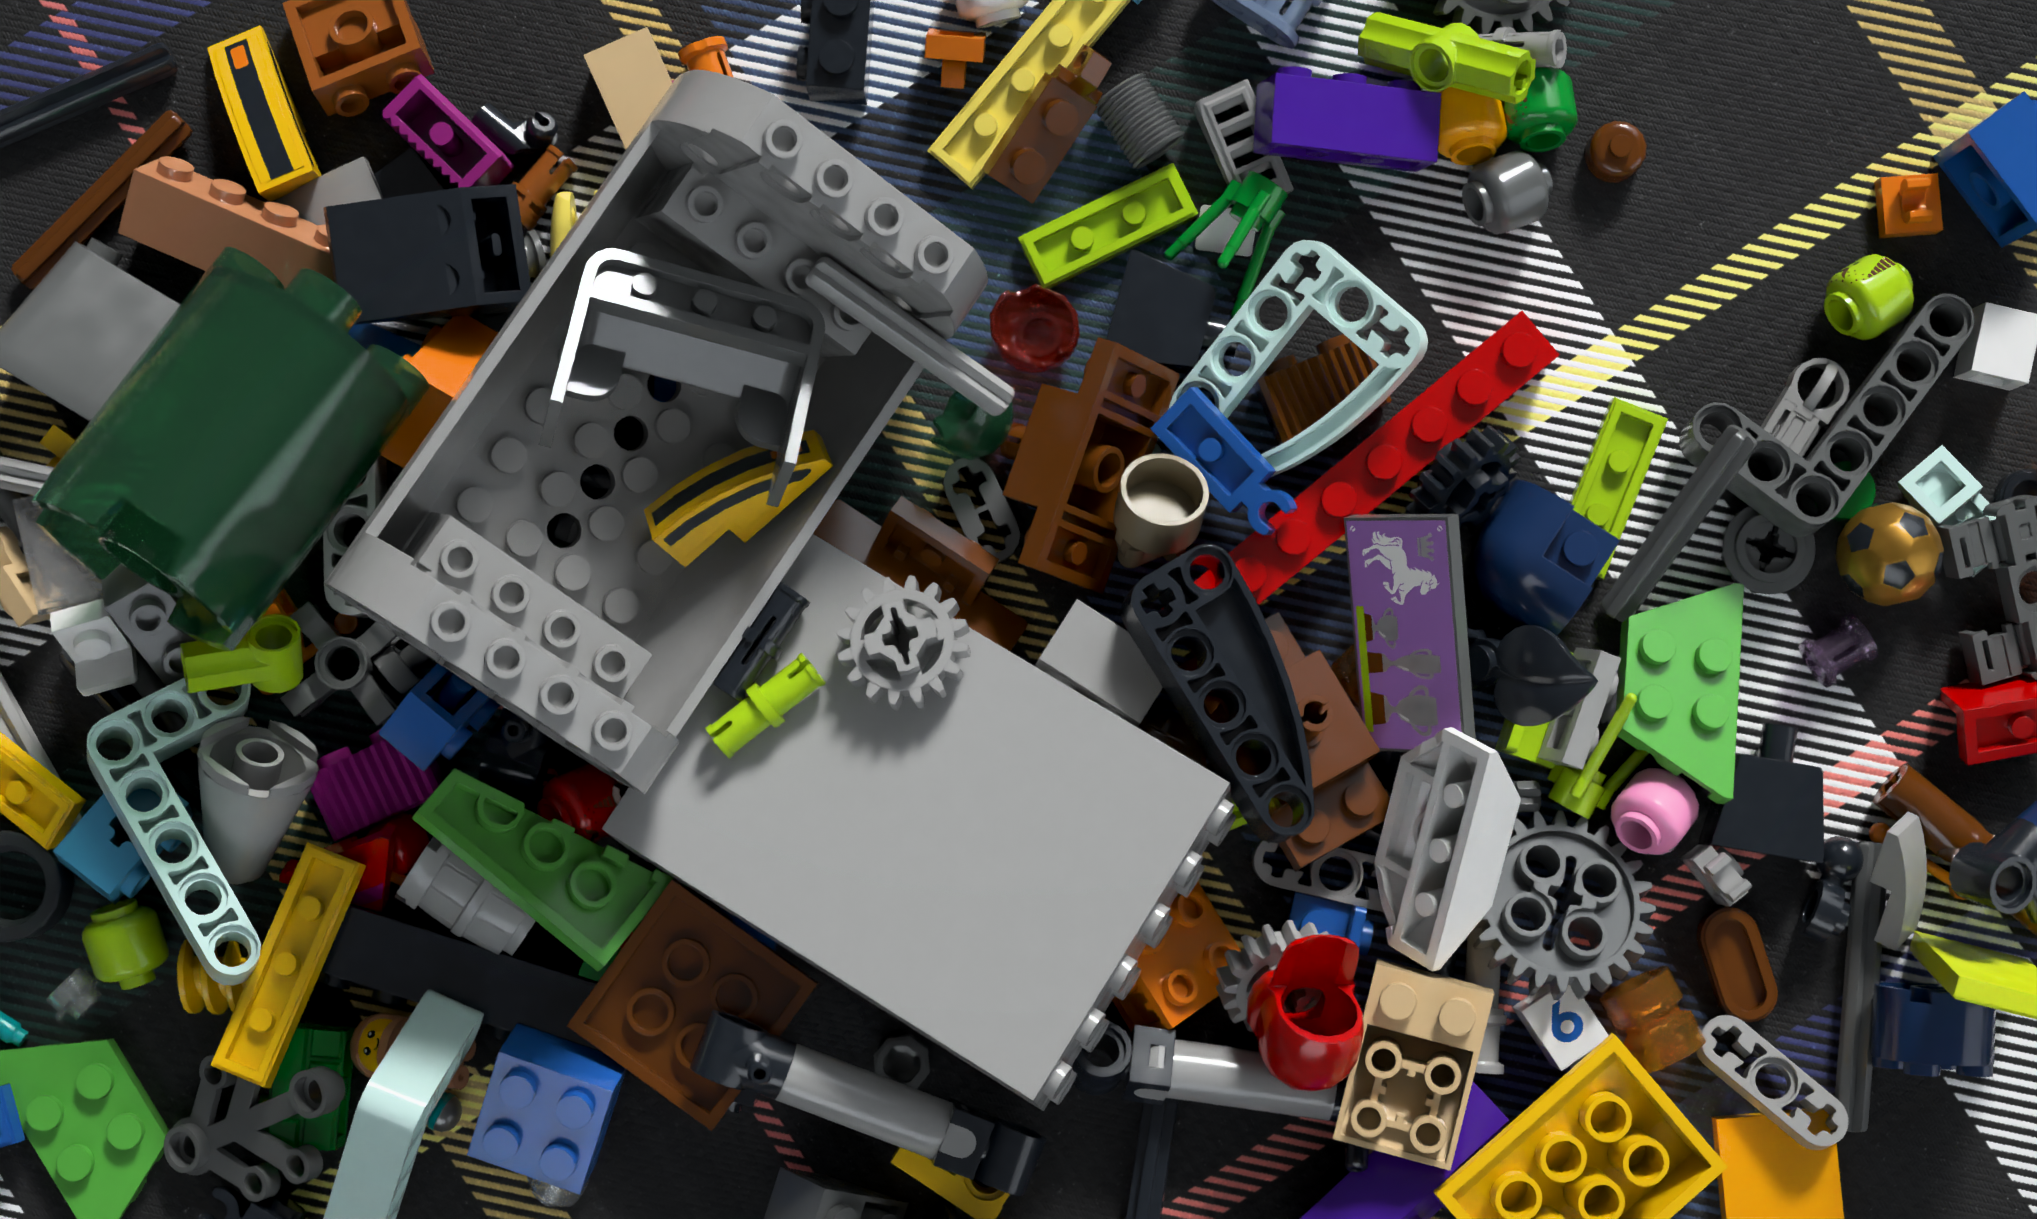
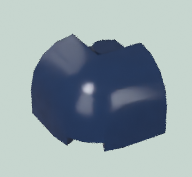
M1514 480L1509 484L1508 491L1500 497L1490 516L1487 517L1480 528L1471 549L1473 575L1481 591V596L1496 611L1519 626L1537 625L1557 636L1592 591L1591 585L1620 540L1574 511V505L1540 486L1524 480Z

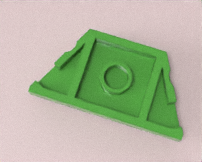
M1740 583L1727 585L1629 616L1621 623L1619 654L1621 661L1618 669L1619 682L1616 711L1628 693H1634L1637 696V701L1618 737L1637 750L1649 752L1659 765L1675 776L1683 773L1710 792L1707 796L1709 799L1724 805L1733 799L1744 598V585Z
M114 1038L7 1050L0 1049V1086L11 1084L22 1129L77 1219H121L130 1203L134 1202L147 1182V1175L154 1164L162 1158L164 1154V1139L169 1128Z

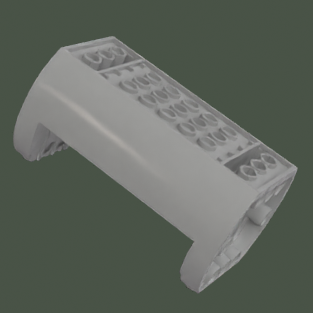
M706 70L684 72L669 87L324 582V585L353 607L561 746L617 781L645 795L680 743L676 736L742 640V634L747 626L750 627L924 369V367L807 286L805 281L809 271L817 260L822 257H829L940 337L947 340L957 331L987 286L988 276L986 268L972 246L774 94L717 72ZM603 249H621L801 298L812 303L821 312L825 321V333L803 432L815 430L822 437L833 467L746 543L732 531L728 530L686 567L681 565L652 540L644 509L673 486L702 468L742 449L754 446L740 434L737 428L736 414L740 398L676 381V391L672 398L666 402H659L652 398L647 389V380L650 374L623 367L617 388L609 397L603 400L589 402L564 396L551 448L539 445L584 268L588 259L594 253ZM626 416L637 419L643 428L641 443L630 451L621 448L614 438L616 423ZM594 464L604 467L610 476L609 490L598 499L588 497L582 491L580 485L583 471ZM566 513L575 520L577 535L570 545L559 548L549 541L547 525L555 515Z

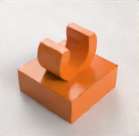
M929 28L926 34L925 58L943 59L941 87L964 89L967 61L983 63L986 33Z
M1938 173L1880 177L1874 182L1879 238L1931 235L1943 230Z

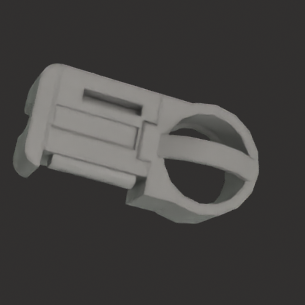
M1813 358L1797 366L1789 374L1785 388L1762 423L1761 428L1803 458L1820 428L1829 424L1835 412L1847 399L1849 379L1844 369L1835 361L1827 358ZM1813 367L1823 369L1824 372L1806 400L1803 401L1798 393L1800 375L1802 372ZM1834 380L1836 394L1833 401L1827 407L1816 409V405Z

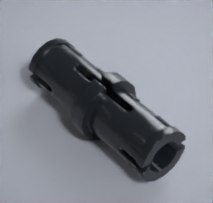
M780 582L750 627L747 626L742 634V640L712 684L739 702L744 700L747 694L746 690L754 684L770 659L778 660L784 651L779 646L810 602ZM776 620L775 623L773 624V626L770 628V630H769L768 633L766 634V636H764V634H765L766 631L769 629V627L771 626V624L773 623V621ZM757 647V649L755 650V652L753 653V655L751 656V658L749 659V661L745 664V662L747 661V659L749 658V656L751 655V653L753 652V650Z

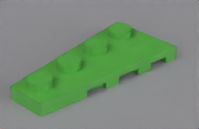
M455 768L412 817L415 822L597 972L606 965L654 905L670 881L674 879L657 869L651 872L629 861V855L609 845L603 848L575 834V828L555 818L549 821L525 809L523 802Z

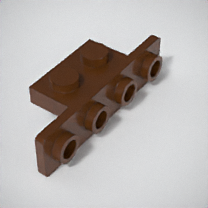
M903 496L892 507L882 527L842 500L836 499L813 533L884 577H890L894 583L903 588L909 575L916 577L919 590L923 593L933 582L938 584L942 591L939 603L950 598H954L958 603L960 610L953 618L966 619L971 629L1010 652L1028 626L1026 620L981 592L1000 559L984 550L975 541L967 539L935 518L929 511L918 507Z

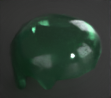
M955 391L949 398L943 414L933 419V424L939 431L941 438L933 436L930 441L945 452L968 460H976L992 454L1006 441L1014 420L1013 402L1011 401L1001 415L993 416L958 391Z

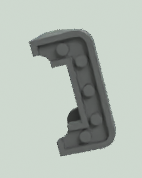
M94 238L90 239L87 246L74 242L0 328V368L161 464L181 474L212 481L221 466L219 464L243 423L246 424L282 362L266 353L271 343L250 330L240 326L234 335L221 329L127 273L128 271L118 265L123 255Z

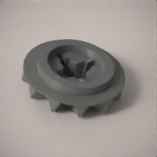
M1750 506L1736 513L1722 533L1723 551L1721 559L1725 562L1731 574V579L1743 584L1751 593L1778 594L1788 591L1805 579L1813 565L1816 551L1813 534L1806 537L1792 536L1781 530ZM1773 526H1775L1772 534L1775 536L1773 545L1781 549L1782 553L1788 554L1789 558L1785 556L1769 558L1766 564L1759 570L1761 562H1759L1760 552L1753 549L1752 545L1747 544L1746 540L1765 539L1768 532H1771Z

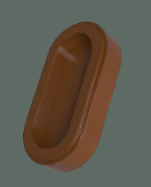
M1719 907L1711 910L1702 918L1698 925L1697 943L1717 1004L1726 1015L1737 1017L1743 1022L1759 1021L1768 1016L1774 1009L1778 990L1757 924L1749 914L1737 908Z

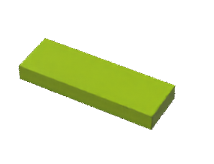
M1171 163L1018 237V242L1044 292L1197 218L1198 212L1174 163Z
M1616 397L1612 398L1569 501L1570 504L1575 506L1573 510L1620 540L1668 419ZM1616 548L1596 579H1604Z

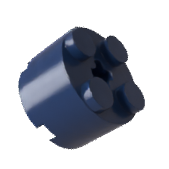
M1880 982V984H1874L1871 1038L1872 1066L1903 1069L1904 1074L1916 1076H1940L1941 1069L1956 1070V1074L1963 1076L1993 1077L1996 1009L1954 999L1944 987L1935 983Z

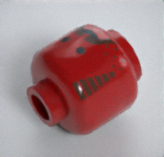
M591 764L580 765L553 777L544 785L541 800L538 802L537 813L549 821L555 818L575 828V834L595 843L610 836L602 828L618 805L612 793L613 785L618 782Z

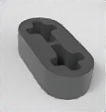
M966 457L958 459L949 466L944 476L943 485L951 508L965 537L976 543L985 534L984 526L979 516L989 512L997 528L1007 526L1011 534L1004 538V550L995 552L991 545L982 547L1000 559L998 563L1006 561L1014 555L1019 547L1020 531L1017 521L1005 496L1002 495L1003 492L988 464L978 458ZM965 469H969L973 476L983 474L986 482L979 486L980 495L985 505L976 509L967 493L957 495L953 490V487L960 483L958 473Z

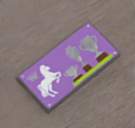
M1354 514L1344 517L1359 708L1362 721L1380 751L1408 752L1422 742L1434 737L1442 729L1450 727L1476 740L1458 514Z

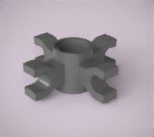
M308 601L290 617L298 623L300 630L318 649L314 662L316 672L280 698L294 717L301 715V717L305 718L338 689L347 690L355 695L376 725L380 726L383 724L384 726L399 704L376 679L379 669L373 659L391 644L395 645L402 639L377 622L357 639L343 637L320 605L317 603L313 605ZM352 648L359 656V670L351 679L343 680L336 672L335 661L343 650Z

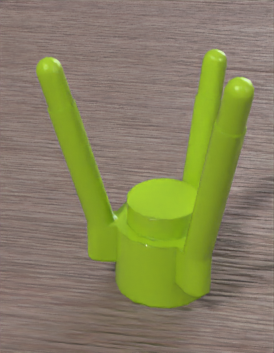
M1628 693L1625 696L1587 763L1584 764L1583 770L1555 764L1547 777L1548 780L1555 783L1548 794L1549 798L1589 819L1596 806L1602 810L1606 808L1614 792L1645 760L1649 752L1635 750L1602 786L1607 775L1598 771L1637 701V696L1634 693Z

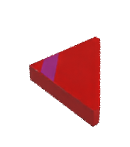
M388 822L383 830L360 839L357 836H353L324 847L326 850L366 865L351 904L374 911H383L390 893L397 825ZM291 859L287 861L279 875V882L290 883L299 862L298 860Z

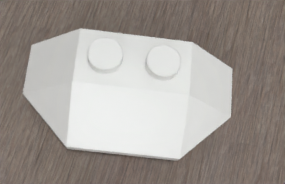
M1452 727L1442 729L1434 737L1422 742L1401 756L1374 861L1381 905L1389 923V927L1385 928L1388 945L1431 971L1442 968L1492 907L1521 801L1499 753Z

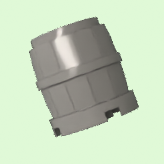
M434 836L395 895V898L413 909L418 905L431 917L451 929L450 932L458 937L462 936L498 955L503 950L512 956L535 923L531 916Z

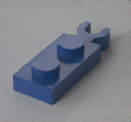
M1189 387L1150 428L1175 456L1189 461L1200 470L1207 481L1209 492L1229 513H1235L1245 505L1248 508L1249 523L1258 533L1272 535L1276 530L1265 516V510L1269 503H1276L1286 514L1293 513L1297 509L1294 499L1288 493L1281 490H1271L1265 484L1276 470L1198 387Z

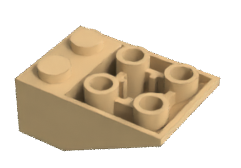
M1377 958L1363 1014L1364 1033L1357 1063L1348 1075L1333 1139L1451 1171L1494 998L1493 988Z

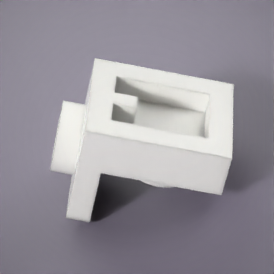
M103 598L50 613L51 633L74 661L76 686L83 696H90L130 685L138 680L136 648L104 608Z

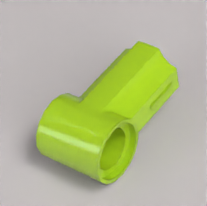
M268 614L258 617L250 623L246 633L179 644L188 693L252 683L256 688L264 692L283 693L295 688L303 679L301 630L295 620L285 615Z

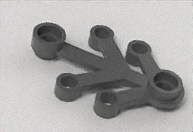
M215 1054L206 1056L201 1061L199 1067L201 1081L191 1116L179 1120L165 1136L164 1154L169 1165L174 1170L189 1175H201L211 1170L240 1188L244 1197L252 1202L267 1199L278 1193L281 1178L276 1167L282 1170L285 1178L293 1184H301L317 1178L323 1169V1159L316 1147L304 1144L293 1148L265 1131L264 1128L296 1114L311 1119L336 1110L345 1095V1083L341 1075L325 1066H317L300 1071L291 1079L288 1092L256 1105L261 1086L221 1070V1077L218 1068L211 1066ZM236 1084L226 1119L214 1124L222 1088ZM236 1142L267 1162L248 1166L222 1147ZM300 1158L304 1163V1170L301 1168ZM258 1176L262 1181V1188L258 1183Z

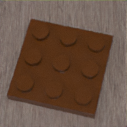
M674 878L567 1024V1027L713 1131L741 1090L708 1080L689 1068L711 1012L717 1010L741 1017L767 1030L768 1033L780 1037L819 982Z

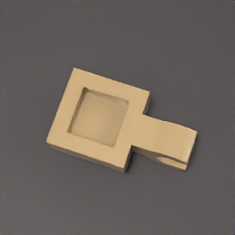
M7 526L0 527V604L2 608L14 619L18 627L50 619L51 612L66 609L69 604L34 559H26L19 547L18 539L14 532Z

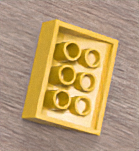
M1611 1033L1436 1188L1433 1193L1456 1219H1671L1727 1169L1728 1166L1618 1037Z

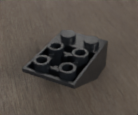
M516 184L460 187L326 206L323 208L341 326L510 312L517 307L531 287Z

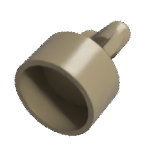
M1156 453L1136 459L1125 469L1113 511L1114 524L1117 529L1115 541L1118 547V560L1122 566L1132 569L1162 556L1167 561H1172L1184 554L1187 547L1195 541L1207 507L1209 488L1203 474L1192 463L1175 455Z

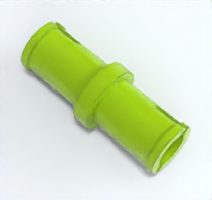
M801 652L794 661L762 686H759L757 683L750 686L746 690L748 697L712 725L709 724L705 729L711 737H714L712 740L719 749L730 759L736 751L768 726L772 725L774 728H777L784 723L785 718L783 715L818 687L824 686L826 682L818 674V671L808 658Z

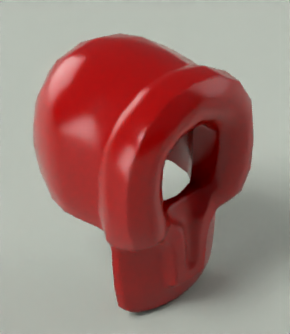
M1320 934L1306 936L1291 942L1282 953L1276 969L1264 973L1253 984L1248 995L1246 1018L1257 1036L1261 1058L1270 1074L1293 1090L1312 1092L1332 1088L1346 1078L1357 1063L1364 1033L1363 1014L1354 997L1355 984L1353 981L1359 959V947L1348 938ZM1308 987L1322 991L1318 1003L1305 1011L1286 1013L1282 1009L1285 999L1292 990Z

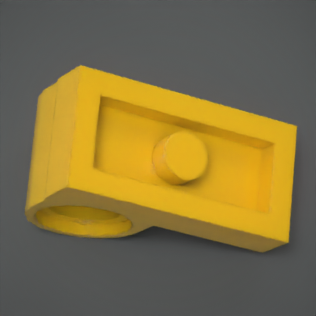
M900 1147L897 1148L891 1159L892 1164L975 1219H996L1003 1209V1204L1010 1195L993 1187L980 1186L974 1179L971 1180L934 1166L931 1159Z

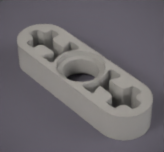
M1261 839L1253 850V869L1256 875L1269 885L1384 912L1379 889L1365 886L1366 898L1355 897L1363 881V862L1373 863V867L1368 875L1376 877L1374 866L1376 856L1339 847L1309 865V885H1303L1298 883L1303 874L1302 871L1298 870L1295 872L1294 869L1283 868L1280 877H1274L1271 875L1272 867L1263 862L1265 851L1275 852L1278 843H1268ZM1339 856L1349 862L1352 868V878L1345 888L1333 891L1327 889L1321 883L1319 870L1326 859Z
M1730 1015L1717 1016L1699 1030L1695 1040V1049L1700 1061L1801 1146L1811 1150H1823L1836 1144L1844 1137L1849 1121L1843 1104L1741 1019ZM1727 1031L1731 1032L1736 1037L1732 1043L1735 1051L1746 1058L1755 1050L1761 1057L1752 1062L1745 1069L1741 1077L1735 1069L1744 1062L1731 1052H1727L1722 1057L1718 1056L1713 1051L1717 1041L1711 1035L1712 1032L1719 1036ZM1770 1066L1783 1073L1787 1082V1088L1781 1098L1771 1099L1759 1092L1755 1078L1760 1068ZM1800 1089H1802L1807 1094V1097L1798 1103L1811 1113H1815L1821 1108L1829 1114L1825 1124L1831 1129V1132L1828 1133L1822 1130L1814 1135L1807 1129L1811 1119L1806 1113L1797 1107L1788 1116L1782 1108L1791 1103L1797 1097Z

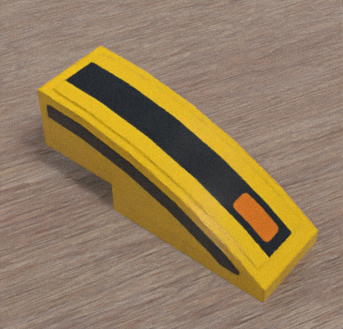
M257 26L207 47L223 102L258 193L271 202L320 177L321 173L304 135L306 129L264 29L261 26Z
M815 430L803 432L797 463L778 507L766 505L777 452L754 445L702 468L673 486L646 507L644 513L652 540L684 567L688 566L728 530L732 531L746 543L833 467L822 437Z

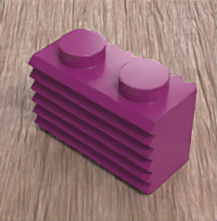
M422 74L416 76L383 109V119L454 188L498 185L514 167L507 156Z
M380 730L369 736L372 746L358 753L351 754L349 747H345L316 761L317 765H319L318 775L310 790L333 840L342 841L372 828L380 821L425 803L445 780L438 762L435 760L425 771H422L379 735Z

